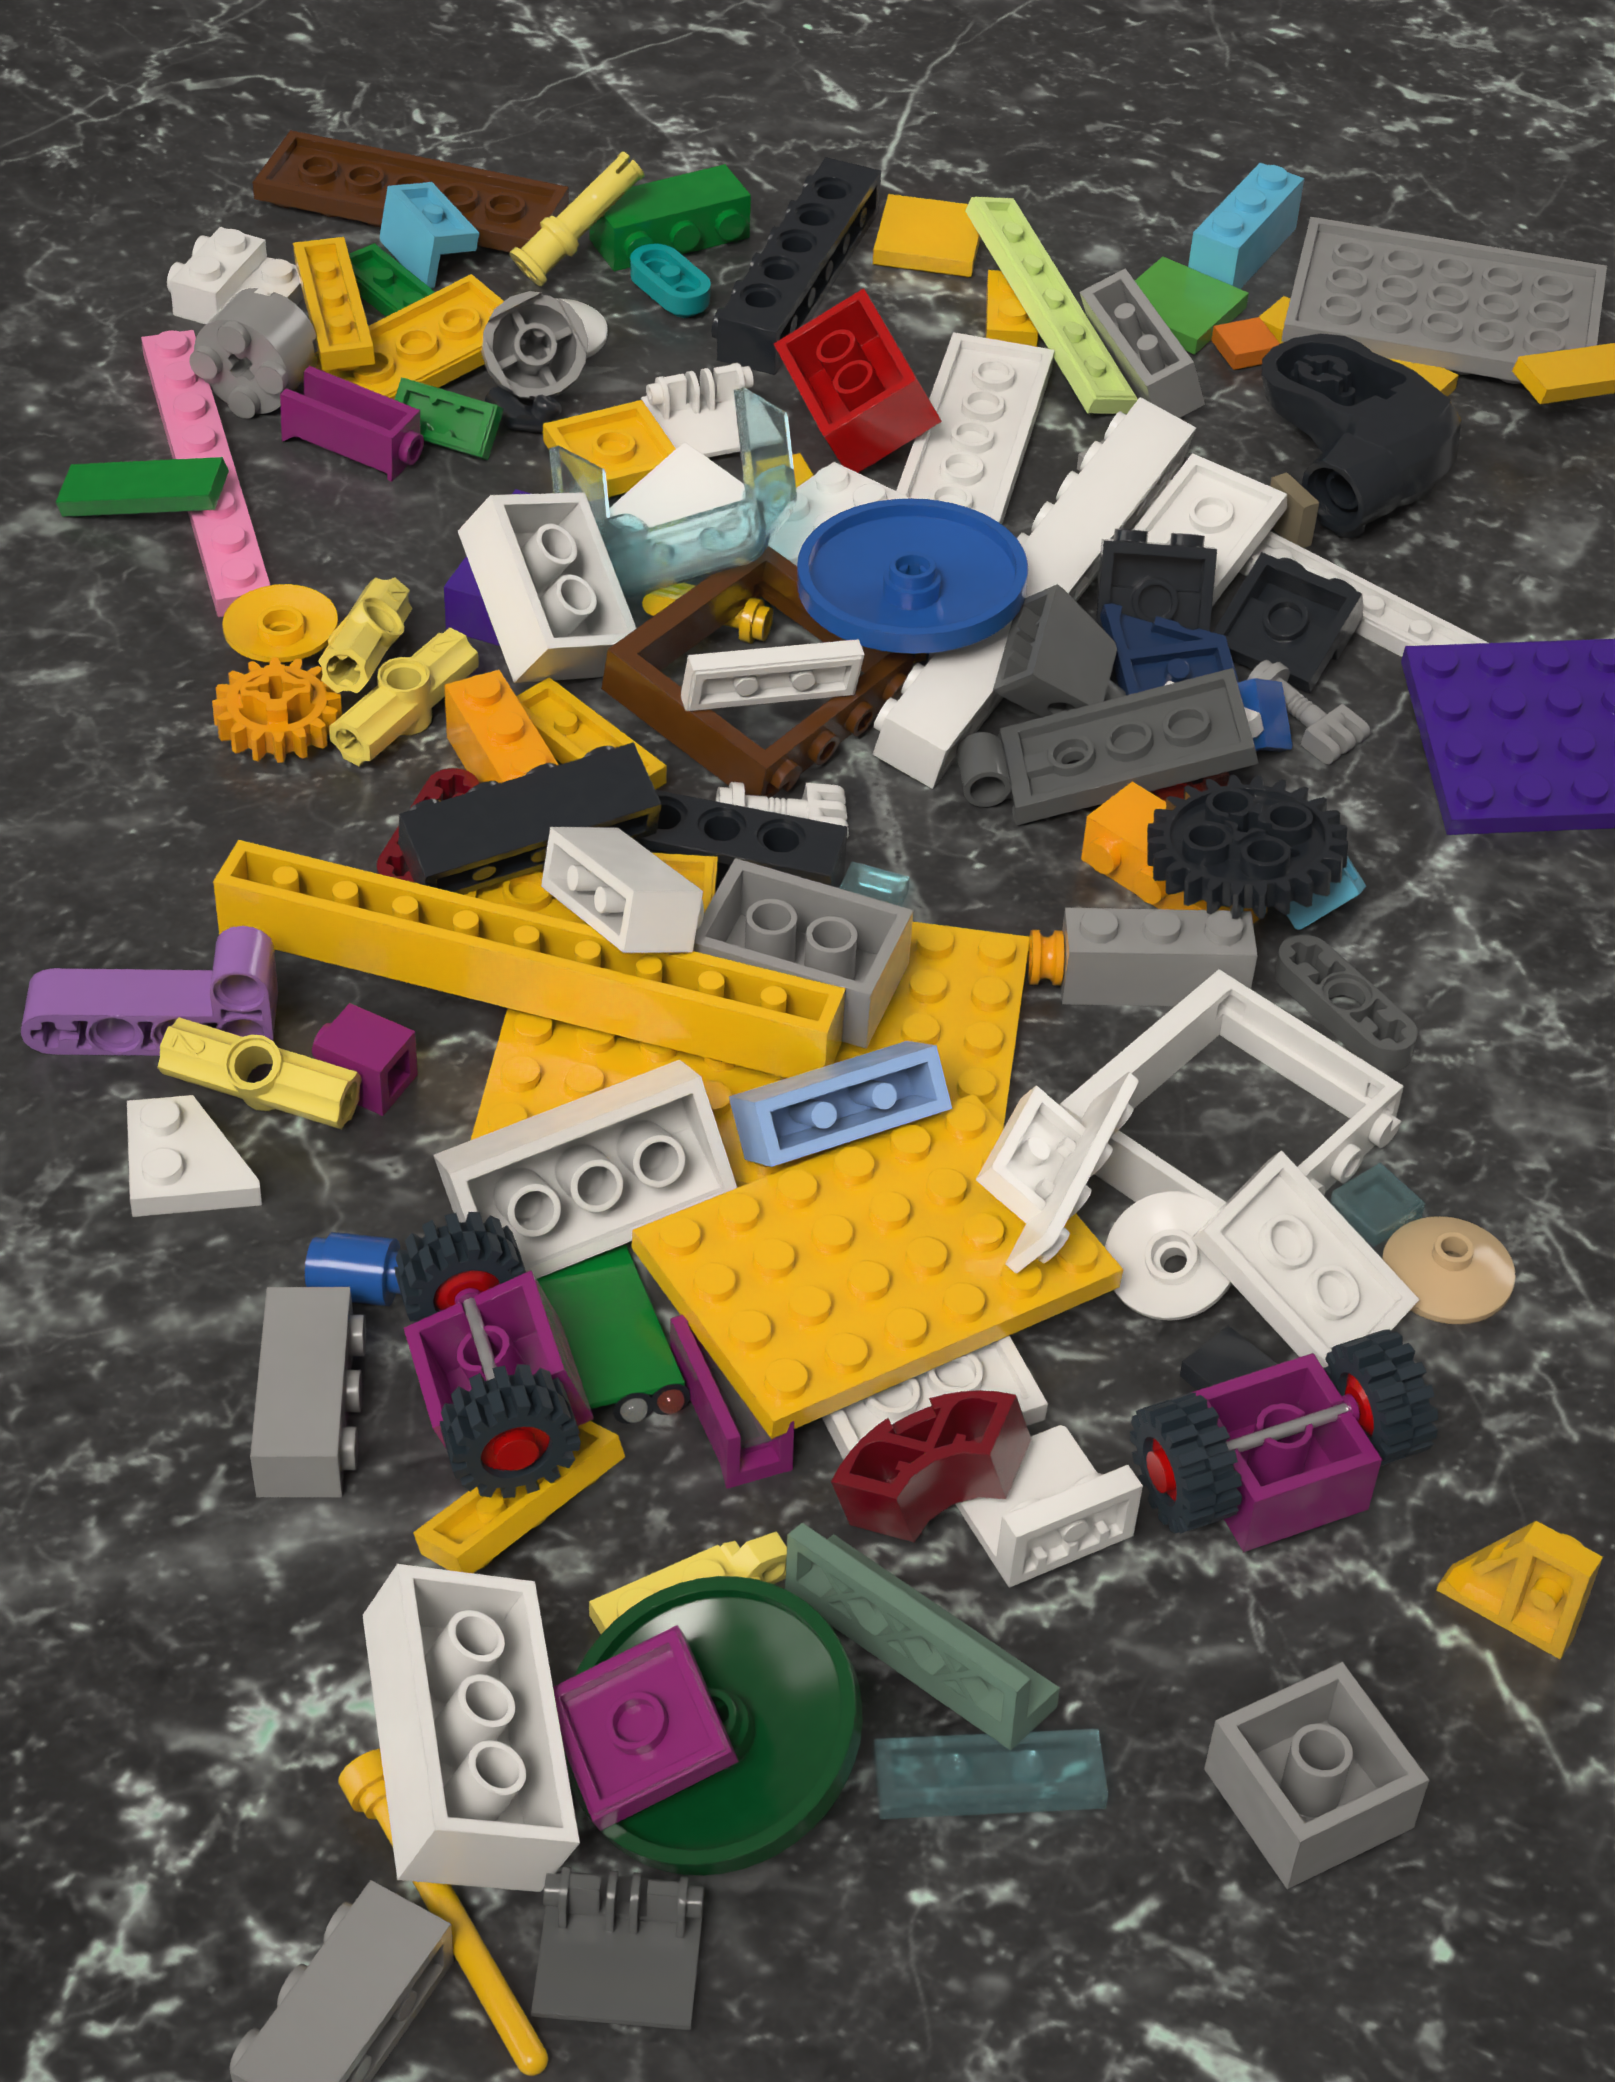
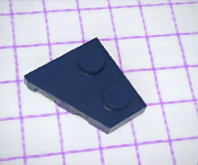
M1113 603L1104 604L1100 619L1103 630L1115 641L1117 653L1113 666L1119 687L1126 692V695L1161 687L1168 681L1176 683L1230 668L1234 669L1237 683H1239L1226 636L1200 628L1196 630L1186 629L1178 622L1158 616L1155 617L1153 623L1121 614L1123 606Z

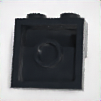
M1115 529L1114 539H1101L1095 622L1102 629L1100 614L1104 604L1113 603L1123 606L1121 614L1153 623L1155 617L1158 616L1178 622L1186 629L1196 630L1200 628L1210 631L1217 548L1204 546L1205 535L1171 533L1170 544L1148 542L1149 531Z
M1261 552L1213 632L1226 636L1234 662L1253 670L1264 660H1269L1272 664L1281 662L1290 671L1287 683L1307 693H1311L1330 659L1338 660L1362 620L1363 595L1344 580L1338 578L1326 579L1307 571L1295 560L1290 558L1278 559Z

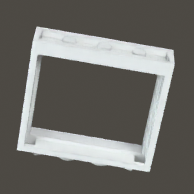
M1218 969L1060 1103V1106L1080 1123L1089 1104L1123 1075L1130 1072L1139 1080L1128 1102L1135 1108L1220 1035L1350 1118L1298 1166V1169L1324 1196L1325 1192L1337 1181L1346 1183L1351 1179L1361 1165L1363 1157L1375 1145L1383 1148L1395 1136L1401 1124V1120L1397 1119L1396 1116L1404 1086ZM1119 1130L1107 1142L1113 1148L1110 1157L1095 1173L1096 1176L1135 1202L1156 1193L1181 1191L1201 1196L1212 1202L1219 1209L1226 1203Z

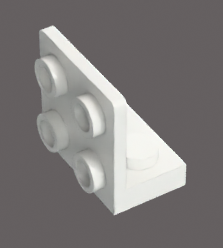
M1059 1425L1031 1436V1442L1006 1499L978 1497L955 1505L1010 1588L1133 1537L1143 1485L1129 1465L1106 1474L1097 1473L1065 1426Z

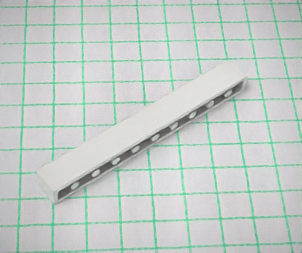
M1141 397L1127 414L1119 411L1105 433V442L1101 444L1095 441L1087 451L1080 466L1082 471L1079 474L1071 471L1067 475L1057 493V502L1052 504L1047 501L1042 506L1032 525L1031 530L1033 532L1029 536L1022 532L1017 539L1024 549L1028 563L1027 594L1025 598L1058 584L1077 602L1099 573L1101 539H1114L1115 529L1134 528L1147 511L1151 502L1158 497L1167 482L1171 480L1181 467L1196 427ZM1012 621L994 635L972 645L943 652L929 653L928 660L930 661L926 666L917 663L904 682L901 698L897 701L890 697L881 708L875 720L874 728L880 731L873 755L933 789L957 758L956 750L960 741L968 735L976 733L1003 698L993 691Z

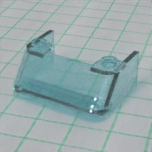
M744 387L734 390L744 480V491L740 501L650 528L642 519L632 514L624 513L610 517L605 469L559 445L549 448L553 493L585 492L625 599L749 564L757 560L764 553L791 516L796 505L797 492L788 413Z

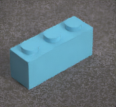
M1259 163L1193 232L1188 267L1241 289L1296 229L1304 178L1288 173L1280 166Z

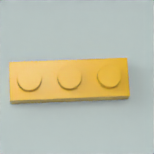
M550 677L516 696L554 758L562 764L581 759L591 750L601 746L617 748L634 742L654 789L656 790L666 783L667 765Z
M592 1421L578 1426L581 1444L579 1451H572L575 1461L570 1468L557 1465L561 1477L553 1483H550L544 1477L538 1479L537 1482L540 1490L528 1494L525 1485L516 1487L515 1497L503 1498L500 1488H496L491 1498L480 1496L478 1487L474 1488L471 1492H466L413 1532L421 1555L450 1571L475 1573L477 1570L485 1567L494 1557L532 1528L543 1523L554 1511L584 1488L594 1484L601 1475L624 1459L625 1454L619 1435Z

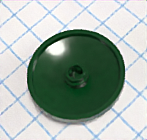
M738 1576L698 1578L662 1589L625 1611L598 1637L579 1665L575 1676L676 1625L684 1633L739 1762L600 1832L620 1851L647 1866L670 1873L705 1876L738 1871L762 1863L783 1852L813 1829L837 1800L850 1776L860 1745L863 1721L862 1699L855 1669L831 1626L813 1607L790 1591L757 1579ZM564 1750L571 1790L584 1813L592 1821Z

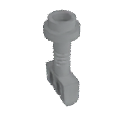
M1264 660L1254 668L1247 679L1258 678L1282 682L1288 713L1292 714L1293 717H1296L1297 720H1300L1307 727L1300 745L1325 764L1333 763L1341 754L1347 753L1354 748L1355 743H1361L1370 735L1368 724L1343 703L1327 714L1307 698H1304L1299 691L1287 683L1290 671L1281 662L1272 664L1269 660Z

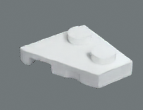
M193 1095L127 1101L129 1189L132 1217L262 1205L259 1179Z

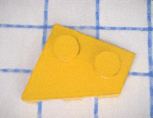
M1534 1521L1452 1564L1439 1582L1437 1591L1561 1660L1575 1637L1603 1557L1584 1547L1581 1542L1572 1536L1558 1533L1544 1524Z

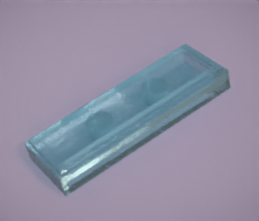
M1098 1729L1030 1732L1011 1751L987 1734L874 1739L873 1757L880 1819L1106 1809L1108 1790Z

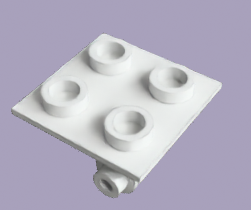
M732 363L731 365L714 368L713 376L708 368L701 369L700 386L694 371L686 372L685 376L684 374L656 377L655 383L646 386L647 396L641 397V400H643L676 449L682 443L687 442L708 458L776 445V439L746 389L753 387V374L749 366L741 367L739 363Z

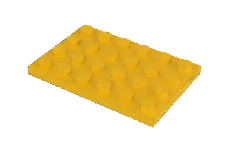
M975 1093L951 1102L952 1109L863 1137L632 1230L631 1248L679 1314L687 1319L690 1329L771 1439L787 1433L792 1421H794V1429L1120 1287L1123 1268L1076 1213L1067 1220L1064 1226L1070 1232L1067 1241L1049 1261L1042 1263L1036 1258L1018 1273H1014L1005 1265L1026 1223L976 1181L1004 1128Z

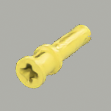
M621 152L618 158L557 217H545L540 222L541 229L521 249L515 247L510 251V256L515 264L535 284L542 287L547 282L546 274L566 255L572 257L577 252L579 247L577 240L638 180L645 176L640 166L634 160L630 163L628 162L630 159L628 154Z

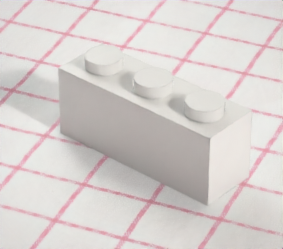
M550 827L541 884L542 888L623 953L693 952L696 930L701 926L704 917L703 891L619 828Z

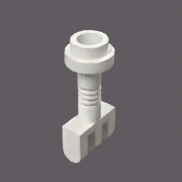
M731 782L729 788L718 787L717 802L848 826L846 821L845 791L838 785L806 783L802 799L788 798L787 800L785 798L779 799L778 797L775 799L770 797L768 799L766 796L745 795L744 783ZM847 827V838H848V836H849V828Z

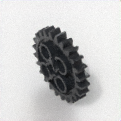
M1236 775L1230 776L1229 786L1222 787L1214 780L1206 779L1205 791L1201 792L1196 788L1186 786L1184 787V799L1168 796L1166 798V809L1154 810V821L1147 826V865L1153 866V879L1155 881H1166V893L1168 895L1184 891V905L1186 906L1204 900L1207 901V913L1212 914L1221 906L1230 907L1232 918H1238L1244 908H1252L1255 915L1261 919L1265 917L1266 907L1272 906L1282 914L1287 915L1290 914L1291 901H1295L1305 907L1312 906L1313 893L1328 896L1330 894V882H1341L1342 868L1347 867L1348 828L1347 825L1340 824V812L1338 810L1326 811V798L1322 797L1308 801L1309 788L1305 786L1293 792L1286 791V780L1281 779L1272 787L1264 786L1263 779L1259 775L1253 778L1250 785H1242Z

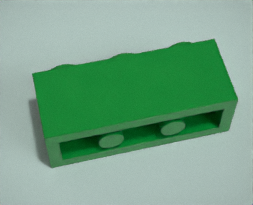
M726 164L632 186L589 229V240L612 270L618 271L630 268L631 253L643 245L663 244L674 248L680 254H686L750 238L751 194Z

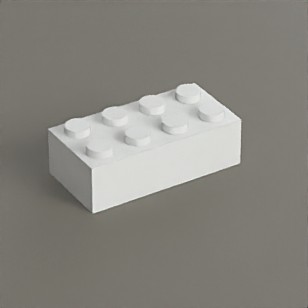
M397 1564L363 1614L397 1880L541 1892L545 1886L546 1874H555L579 1845L580 1841L535 1581Z

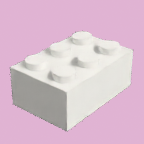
M585 492L490 495L458 530V534L513 682L543 681L548 677L553 680L603 677L608 649L634 631L636 626Z

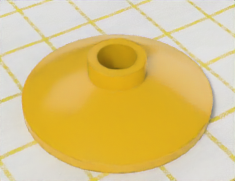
M292 584L269 585L243 594L227 608L222 622L223 633L230 647L247 658L270 662L272 657H278L281 663L291 662L296 658L304 659L314 655L329 644V636L338 627V614L331 600L314 589Z

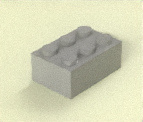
M735 858L704 912L702 924L696 930L693 951L846 988L842 1042L867 1048L909 964L914 910Z

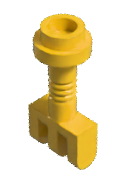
M675 580L664 581L643 598L642 607L647 614L654 616L695 587V585ZM749 598L744 609L724 625L739 629V639L742 642L752 644L755 639L765 641L772 626L773 609L764 606V601L761 599Z

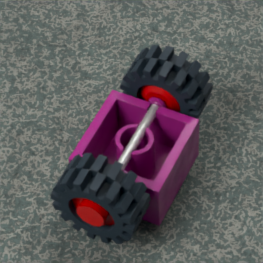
M468 1212L466 1222H459L457 1213L444 1215L447 1224L445 1226L437 1228L433 1219L423 1224L422 1228L425 1234L423 1238L412 1232L405 1239L407 1250H398L396 1255L398 1267H394L407 1316L410 1322L414 1320L413 1324L404 1327V1332L433 1430L447 1450L453 1473L456 1479L460 1478L464 1488L471 1492L474 1488L478 1487L480 1496L489 1498L492 1497L496 1488H500L503 1498L515 1497L516 1487L525 1485L529 1494L540 1490L537 1482L538 1479L544 1477L547 1481L553 1483L561 1477L557 1465L570 1468L575 1461L572 1451H579L581 1444L578 1426L594 1418L561 1320L532 1270L526 1272L513 1232L507 1225L502 1228L500 1219L491 1215L483 1224L480 1212Z
M1385 1329L1333 1346L1331 1348L1332 1351L1328 1352L1325 1357L1329 1366L1324 1367V1369L1314 1353L1137 1410V1415L1132 1416L1131 1420L1135 1430L1130 1431V1441L1137 1447V1450L1132 1452L1134 1464L1140 1465L1142 1475L1138 1476L1139 1481L1143 1487L1147 1486L1149 1490L1147 1500L1152 1509L1158 1508V1519L1163 1525L1169 1524L1171 1532H1179L1180 1534L1224 1519L1242 1551L1246 1552L1368 1510L1380 1466L1429 1450L1434 1445L1432 1439L1437 1438L1438 1429L1432 1422L1438 1420V1411L1429 1402V1398L1435 1397L1432 1384L1425 1386L1422 1376L1427 1372L1422 1361L1417 1363L1413 1361L1415 1355L1414 1348L1410 1343L1403 1344V1336L1398 1332L1391 1333L1390 1329Z

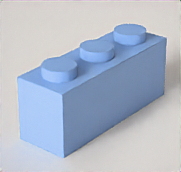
M904 1041L729 1096L745 1160L769 1167L952 1109L937 1045L913 1041Z

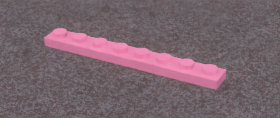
M194 330L182 332L165 331L159 335L141 337L144 359L173 459L223 457L229 470L215 510L188 511L218 617H223L227 608L237 598L251 590L269 586L270 582L211 386L194 373L189 363L190 355L194 352L196 340Z

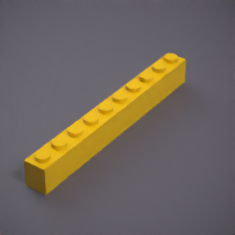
M242 840L237 841L213 881L219 935L231 927H254L263 931L271 938L274 950L786 1078L833 1064L842 1043L846 988L695 951L623 953L589 925Z

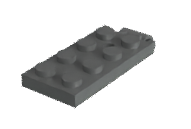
M1233 668L1000 728L998 736L987 732L973 733L962 739L956 750L966 800L975 806L990 807L1001 803L1005 799H1013L1012 813L1016 825L1103 804L1132 781L1150 792L1259 764ZM1077 759L1080 760V761H1078V762H1076V763H1073V764H1067L1068 762H1070V761H1072V760H1077Z

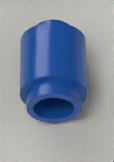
M331 1232L327 1238L314 1237L309 1245L305 1262L306 1287H350L352 1303L390 1306L395 1295L401 1294L394 1267H398L396 1255L400 1249L399 1241L396 1238Z

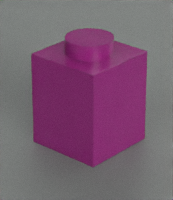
M351 1003L345 1007L332 1023H326L321 1027L313 1042L312 1055L315 1059L359 1073L362 1080L357 1105L381 1116L385 1115L418 1075L415 1031Z

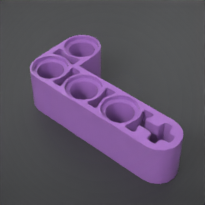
M237 926L223 931L217 937L213 970L60 968L42 970L36 973L29 982L21 1027L22 1039L30 1048L46 1054L160 1056V1044L168 1026H172L180 1017L238 1036L262 1035L273 1041L278 999L274 945L271 938L263 931L254 927Z

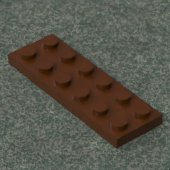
M292 130L289 131L253 181V193L256 200L274 203L284 208L294 207L318 212L327 217H342L362 221L375 227H381L388 186L433 182L479 232L477 246L506 251L508 253L515 247L521 249L541 229L540 222L545 217H557L569 204L568 186Z

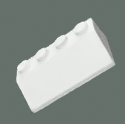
M680 1059L433 1155L454 1213H457L459 1222H466L468 1212H480L483 1224L490 1215L500 1219L502 1228L507 1225L513 1232L526 1272L532 1270L536 1279L632 1241L633 1229L737 1188L702 1078Z

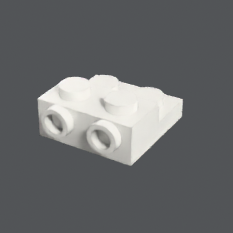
M220 227L211 237L200 236L195 242L192 257L186 264L174 263L167 277V288L171 292L173 315L207 324L234 295L244 289L258 288L254 293L266 296L276 292L287 297L296 305L304 298L296 265L290 264L286 260L267 257L265 239L244 234L236 229Z

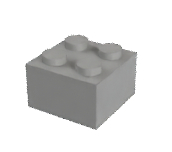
M1343 1662L1215 1720L1204 1770L1286 1889L1413 1829L1429 1783L1428 1777Z

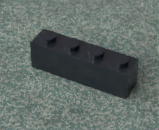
M634 742L617 748L601 746L591 750L581 759L558 766L554 763L542 764L531 769L525 776L502 783L496 781L483 782L471 788L466 794L443 801L438 799L421 801L413 805L407 812L399 814L398 844L414 883L465 894L544 869L550 827L619 828L634 840L657 833L661 802Z

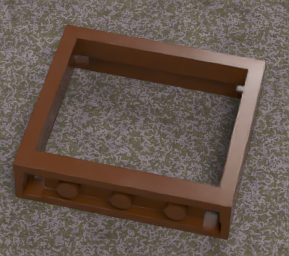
M759 540L611 646L607 651L601 689L728 786L731 782L744 783L745 795L766 796L769 799L782 788L788 792L797 782L800 774L814 763L817 765L825 763L833 755L837 746L851 734L854 736L862 734L890 697L898 701L902 695L901 690L904 682L911 672L915 654L887 652L862 646L865 655L861 671L864 674L858 679L855 695L831 698L765 750L711 709L685 711L681 698L682 687L663 674L661 670L735 617L744 609L749 598H764L823 643L846 641L822 627L804 608L798 593L797 566L765 542Z

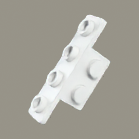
M1130 1072L1123 1075L1089 1104L1080 1123L1037 1085L1018 1102L976 1178L978 1183L1026 1223L1005 1263L1014 1273L1021 1271L1036 1258L1040 1262L1046 1263L1067 1241L1070 1234L1064 1227L1067 1220L1089 1198L1092 1191L1086 1185L1089 1177L1094 1175L1108 1160L1113 1151V1148L1107 1143L1109 1138L1126 1123L1134 1110L1128 1102L1139 1080Z

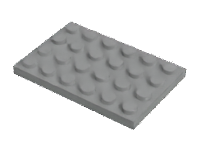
M1310 217L1281 341L1286 342L1292 338L1320 333L1342 335L1362 343L1372 352L1385 358L1441 367L1458 375L1476 374L1499 378L1506 383L1518 384L1521 382L1512 370L1519 356L1597 345L1607 266Z

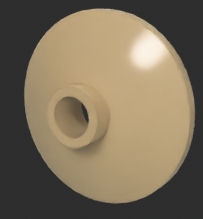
M1426 1217L1411 1221L1392 1234L1385 1245L1382 1255L1383 1261L1420 1299L1410 1311L1435 1322L1471 1324L1485 1320L1495 1315L1506 1305L1515 1284L1514 1264L1503 1244L1485 1229L1457 1218Z

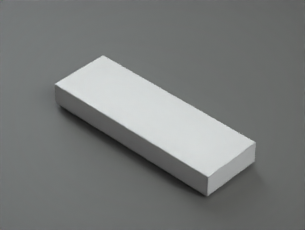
M859 639L688 655L681 698L685 711L855 695L865 654Z

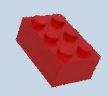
M864 288L774 343L822 435L841 465L859 473L942 422Z

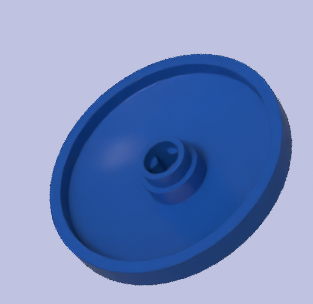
M915 498L890 499L850 508L832 516L814 529L806 538L798 555V593L804 608L810 616L826 630L842 639H859L861 646L881 651L911 654L934 653L972 645L994 635L1009 624L1020 611L1027 594L1028 563L1024 549L1018 539L993 518L971 508L944 501Z

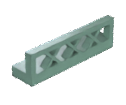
M801 1523L787 1534L785 1590L803 1599L832 1627L1010 1751L1057 1708L1060 1689L1058 1686L833 1534L826 1539L804 1523Z

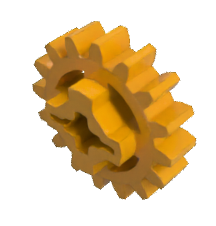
M272 657L270 664L264 666V668L251 661L248 662L249 673L244 675L232 670L228 673L229 685H217V699L212 701L214 724L218 726L219 739L221 741L231 740L232 752L236 754L248 748L252 749V757L255 761L261 760L266 753L274 754L277 763H282L286 758V754L293 751L302 759L308 757L307 746L309 745L324 749L327 747L329 726L342 716L341 693L334 692L321 681L323 675L322 667L316 666L308 671L303 670L302 659L296 658L290 666H285L281 664L278 657Z

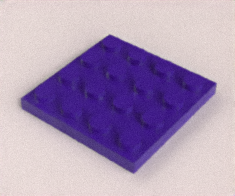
M1615 639L1405 646L1401 664L1447 835L1615 828Z

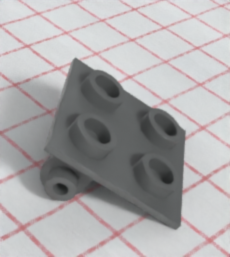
M563 1866L562 1871H557L555 1874L547 1873L543 1905L546 1907L531 2017L691 2030L705 1883L689 1882V1877L681 1876L680 1881L642 1878V1873L634 1872L633 1877L619 1876L618 1871L610 1870L609 1875L572 1872L571 1867Z

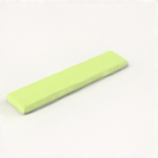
M971 197L965 212L1048 349L1055 350L1054 359L1086 412L1117 414L1120 411L1127 414L1138 400L1014 198Z

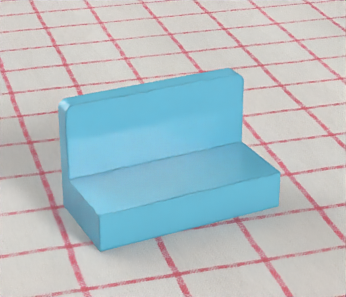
M433 182L388 186L380 230V241L402 266L432 289L436 283L440 254L476 251L479 232Z

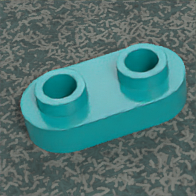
M647 244L636 248L631 253V280L665 310L675 316L688 318L707 309L710 304V279L677 250L663 244Z

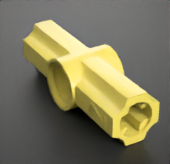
M375 577L363 590L347 617L329 636V645L318 662L322 667L323 673L321 681L334 692L352 691L358 693L367 684L386 651L404 632V622L410 614L412 607L408 599L410 590L394 577L389 580H381Z
M449 628L444 633H438L411 657H398L383 663L378 669V685L329 726L330 741L339 749L343 759L360 766L365 761L374 759L400 735H413L424 731L432 722V707L445 697L444 684L463 680L479 666L478 652L470 645L465 634Z
M178 1017L172 1026H168L160 1044L158 1069L162 1074L241 1098L248 1106L255 1110L270 1111L277 1109L342 1130L344 1124L352 1119L359 1101V1088L362 1079L358 1072L278 1048L272 1040L262 1035L242 1037ZM262 1064H273L272 1070L266 1078L255 1083L247 1082L248 1075L255 1067Z

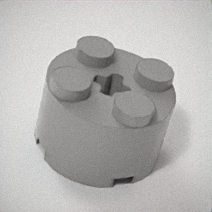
M258 288L244 289L230 299L199 331L194 344V352L189 358V363L194 373L210 384L211 390L228 404L230 410L236 416L246 419L253 417L255 414H265L281 406L280 394L286 388L295 391L304 381V370L308 366L315 368L319 356L318 353L314 354L312 343L317 336L312 323L305 313L290 299L276 292H273L270 296L254 293Z

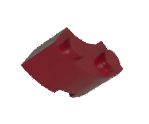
M983 1390L943 1394L929 1398L932 1405L930 1407L914 1412L893 1424L887 1418L876 1425L851 1449L831 1480L849 1525L915 1542L927 1523L953 1504L978 1497L1006 1499L1031 1442L1017 1396L999 1391Z

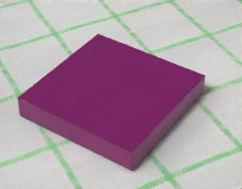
M678 1625L553 1687L563 1748L590 1817L600 1831L739 1762L688 1641Z

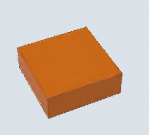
M1260 317L1213 326L1211 341L1233 370L1262 365L1263 357L1273 347L1280 344Z

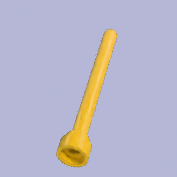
M375 1749L362 1754L349 1763L341 1772L338 1783L353 1810L364 1812L368 1819H377L393 1847L380 1749ZM412 1881L429 1912L451 1923L453 1954L518 2069L528 2076L542 2073L548 2064L547 2051L451 1884Z

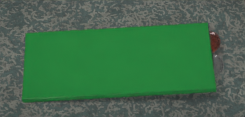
M626 1244L537 1278L561 1320L590 1409L616 1403L613 1410L615 1419L621 1423L630 1424L643 1420L652 1410L660 1415L677 1413L687 1405L690 1399V1391L685 1386L684 1379Z

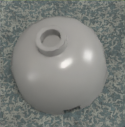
M528 291L509 297L494 309L483 331L481 353L488 374L499 387L510 392L518 399L534 401L535 397L541 394L545 397L548 395L551 397L559 396L576 382L586 363L588 337L582 319L570 304L559 298L557 300L548 295H541L542 292Z

